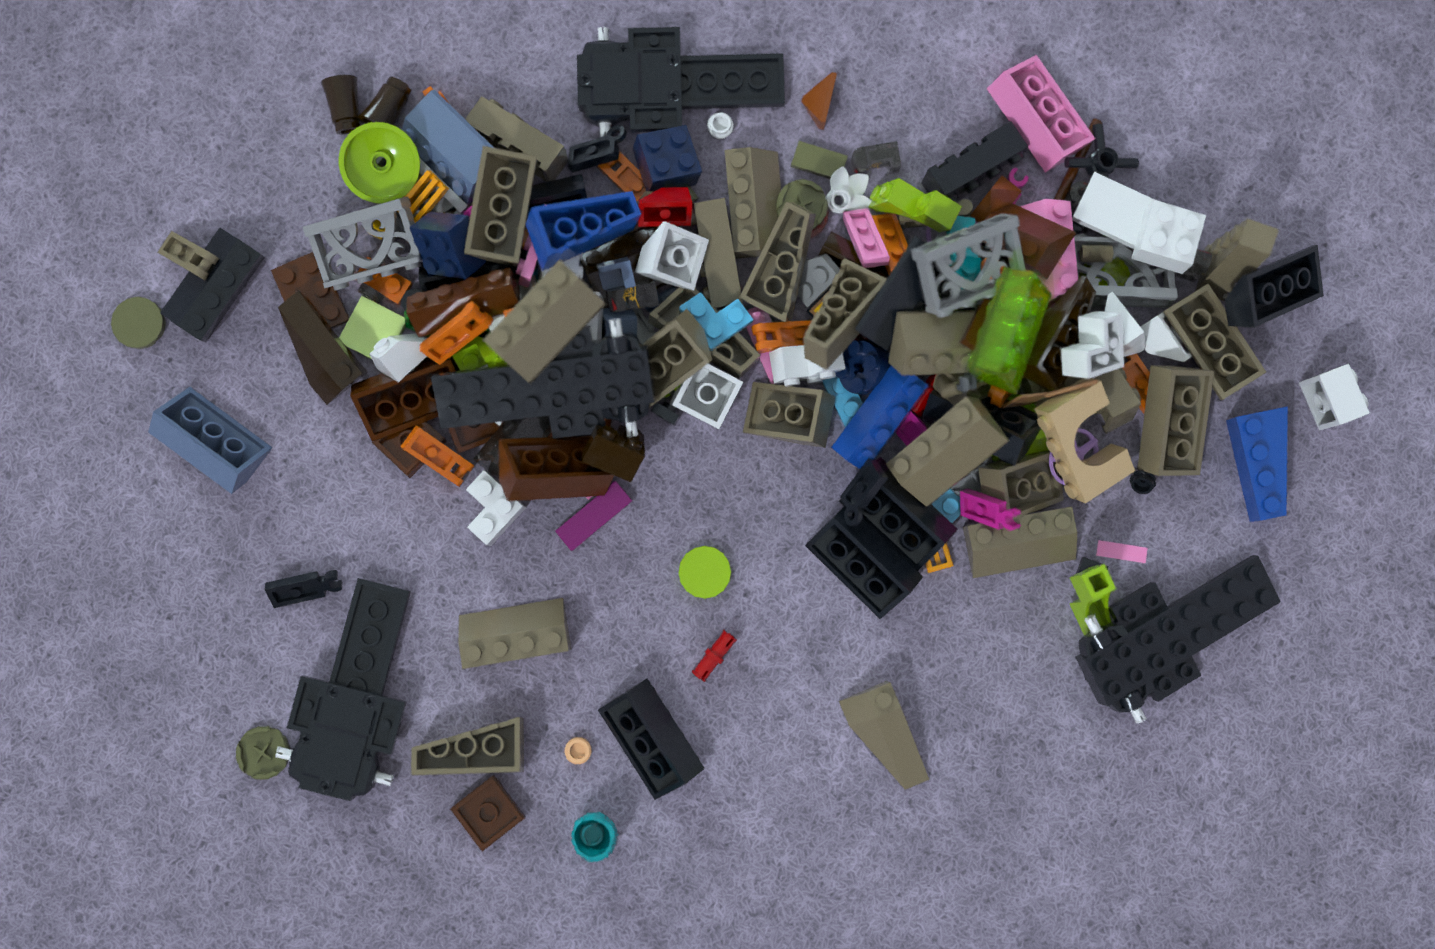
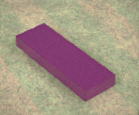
M615 481L609 486L605 496L595 497L555 532L567 547L573 551L628 506L632 500Z

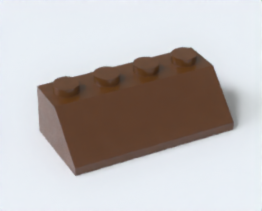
M510 268L495 270L490 274L467 278L458 283L442 285L437 289L415 293L407 297V315L418 337H423L435 333L462 312L464 306L469 302H474L479 306V310L482 313L487 312L492 317L504 314L503 311L515 307L521 301L518 274Z
M453 356L441 365L426 357L399 382L381 373L351 385L350 397L371 441L439 417L431 376L433 374L460 371Z
M590 436L499 440V481L507 501L605 496L614 475L582 462V450Z

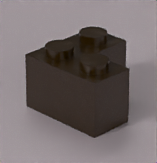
M621 424L617 431L609 426L602 427L596 425L582 450V462L631 483L645 457L644 434L637 429V436H633L632 433L631 437H627L626 426Z

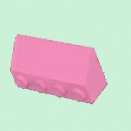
M1037 55L1004 71L987 88L1008 121L1014 124L1028 145V149L1045 173L1063 163L1066 157L1073 156L1095 140L1093 134Z
M1043 199L1020 206L1073 230L1070 201ZM1074 238L1048 279L1026 269L1029 279L1020 282V284L1038 307L1052 308L1078 281ZM1020 298L1017 300V306L1023 303Z

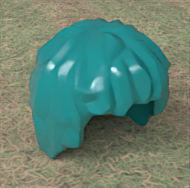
M599 811L590 812L574 822L571 841L576 854L580 855L587 862H599L608 858L613 853L619 834L614 822L607 815Z

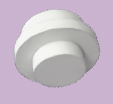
M716 113L708 121V131L715 138H726L733 131V121L725 113Z

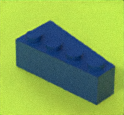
M633 191L532 207L526 221V227L541 270L544 271L553 267L559 260L564 262L633 231L641 216V212Z
M1288 406L1226 420L1249 521L1254 522L1286 516Z

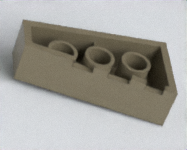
M725 198L693 203L691 225H696L699 236L709 239L700 269V277H706L707 287L703 288L704 297L714 308L728 306L736 299L743 303L742 299L739 298L741 289Z
M1247 218L1239 225H1235L1229 232L1226 231L1222 237L1217 238L1211 245L1208 244L1204 251L1211 254L1203 252L1202 259L1205 260L1195 291L1209 283L1218 299L1225 301L1228 292H1231L1235 287V283L1244 274L1256 270L1271 255L1279 229Z
M1121 367L1092 377L1101 380L1110 403L1094 413L1095 415L1101 414L1106 424L1102 428L1105 434L1132 421L1141 405V397L1137 389L1131 388L1127 382L1124 369Z

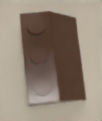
M1013 203L987 215L985 220L1002 213L1018 216L1020 226L1017 227L1025 269L1045 279H1048L1076 235L1073 230ZM1003 235L1002 249H1001V250H1007V249H1006V245H1005L1004 235ZM986 240L981 242L983 247L986 246ZM1005 255L1000 256V257H1002V258H1004V259H1006V260L1009 261V259H1008L1007 256H1005Z

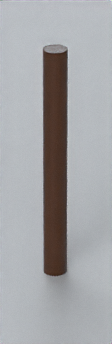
M1096 118L1092 119L1088 127L1092 134V126L1095 124H1102L1101 120ZM1093 141L1078 151L1074 157H1086ZM1068 168L1055 194V200H1065L1080 168Z

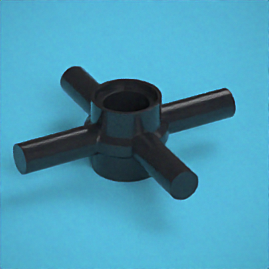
M1103 124L1092 126L1093 136L1095 137V151L1089 157H1066L1064 161L1066 168H1085L1091 177L1096 172L1109 178V174L1115 168H1138L1139 166L1138 158H1119L1114 149L1105 147Z

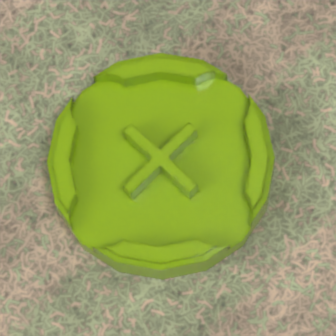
M701 546L685 554L680 562L678 573L680 582L688 593L695 597L706 599L715 597L724 591L730 581L731 569L729 561L722 552L714 547Z

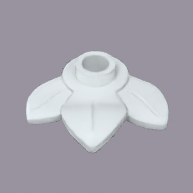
M843 166L837 169L830 178L831 190L826 196L828 209L834 213H843L844 211L868 208L872 201L863 194L867 188L869 176L866 174L849 176ZM837 195L842 198L841 205H836L834 202Z

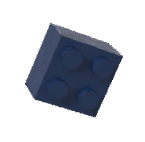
M687 125L637 134L632 150L646 191H656L667 187L696 186L702 169Z
M429 212L409 227L428 274L467 279L486 263V260L464 254L470 222L469 215Z

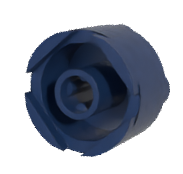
M852 341L843 351L845 369L835 373L836 377L840 379L841 384L847 391L855 394L870 395L891 366L889 363L890 353L873 342Z

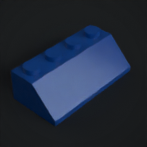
M891 365L883 379L873 389L831 448L859 469L862 468L868 458L876 460L928 390L929 385L915 375H901Z

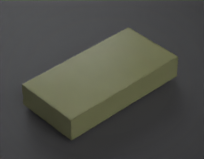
M798 141L791 167L830 179L837 169L842 166L845 167L848 156Z

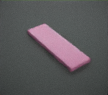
M1098 540L1096 556L1146 563L1148 548Z

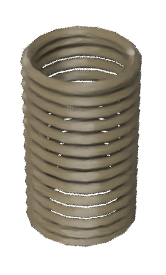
M1082 245L1080 248V261L1082 263L1112 262L1114 251L1112 245Z

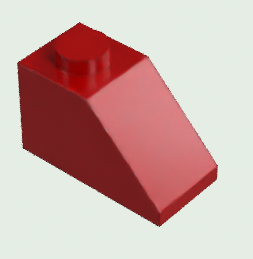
M688 187L660 188L638 200V207L641 212L638 227L660 226L663 222H668L675 226H691L692 199Z

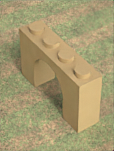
M1081 378L1072 385L1093 380L1094 378ZM1098 380V383L1095 385L1053 396L1034 408L1038 416L1037 423L1047 438L1046 445L1055 458L1056 470L1064 480L1066 494L1071 499H1076L1083 503L1089 502L1135 471L1128 450L1114 444H1109L1085 460H1080L1076 454L1075 436L1080 425L1085 419L1110 404L1101 380Z

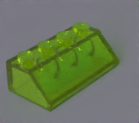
M1004 267L1001 276L996 281V291L993 299L987 306V316L983 327L978 331L976 347L969 356L968 370L981 381L1009 393L1017 394L1052 293L1035 272Z

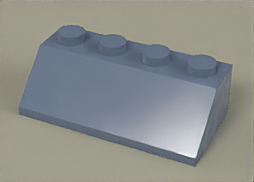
M431 90L405 117L402 130L415 143L420 159L466 204H470L474 199L482 147H494L435 90Z
M191 387L153 411L148 433L231 494L250 479L272 450L270 445Z

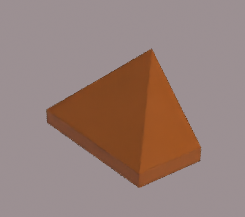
M834 72L830 73L812 88L801 100L818 129L824 130L837 73Z
M1001 176L971 213V218H975L977 223L984 221L987 215L1012 204L1022 190L1004 176Z

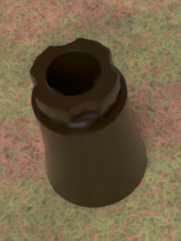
M336 75L323 79L321 85L328 102L332 124H334L337 134H349L360 126V119L358 118L360 112L357 95V77L353 75Z
M390 76L386 84L382 85L377 95L358 118L363 124L384 122L395 126L412 90L402 80Z

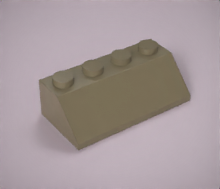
M487 146L482 147L464 254L493 263L518 267L536 171L537 156Z
M753 147L725 150L735 258L759 257L778 219L775 207L777 196L781 192L778 152Z
M559 260L483 341L531 384L606 304L571 269Z
M1209 283L1163 311L1199 368L1214 371L1212 388L1220 400L1227 398L1266 373L1239 329L1235 326H1228L1225 308Z
M687 308L642 343L643 346L648 345L655 391V401L650 403L649 408L712 361L704 328Z
M976 310L953 311V314L946 317H937V315L926 311L897 312L889 363L901 375L999 372V368L960 343Z
M1151 365L1137 470H1144V472L1157 476L1200 475L1214 378L1213 370Z
M966 396L887 462L886 465L900 485L928 507L1010 440L980 400Z
M1072 506L1028 514L1014 519L1016 523L1021 524V527L1012 531L1006 528L998 530L982 523L963 527L973 578L1076 560L1077 528Z
M559 598L459 615L458 644L462 669L572 650L564 599Z

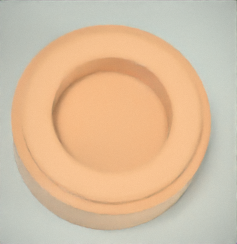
M583 737L572 738L565 746V756L573 764L585 763L592 753L591 744Z

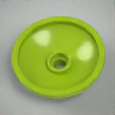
M384 122L366 123L350 132L341 145L338 158L340 174L347 187L361 199L372 203H386L404 197L416 184L420 173L419 152L413 140L402 129ZM378 157L386 159L385 166L378 165Z

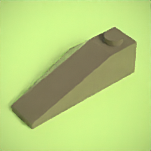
M882 682L839 701L850 728L905 790L929 780L891 682Z

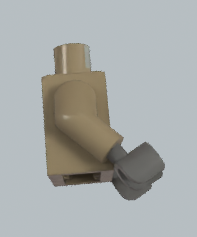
M1011 363L1010 368L1005 372L999 369V372L936 374L933 387L941 397L946 398L954 406L966 396L978 398L981 401L988 397V392L992 384L996 382L997 376L1000 373H1008L1014 365Z

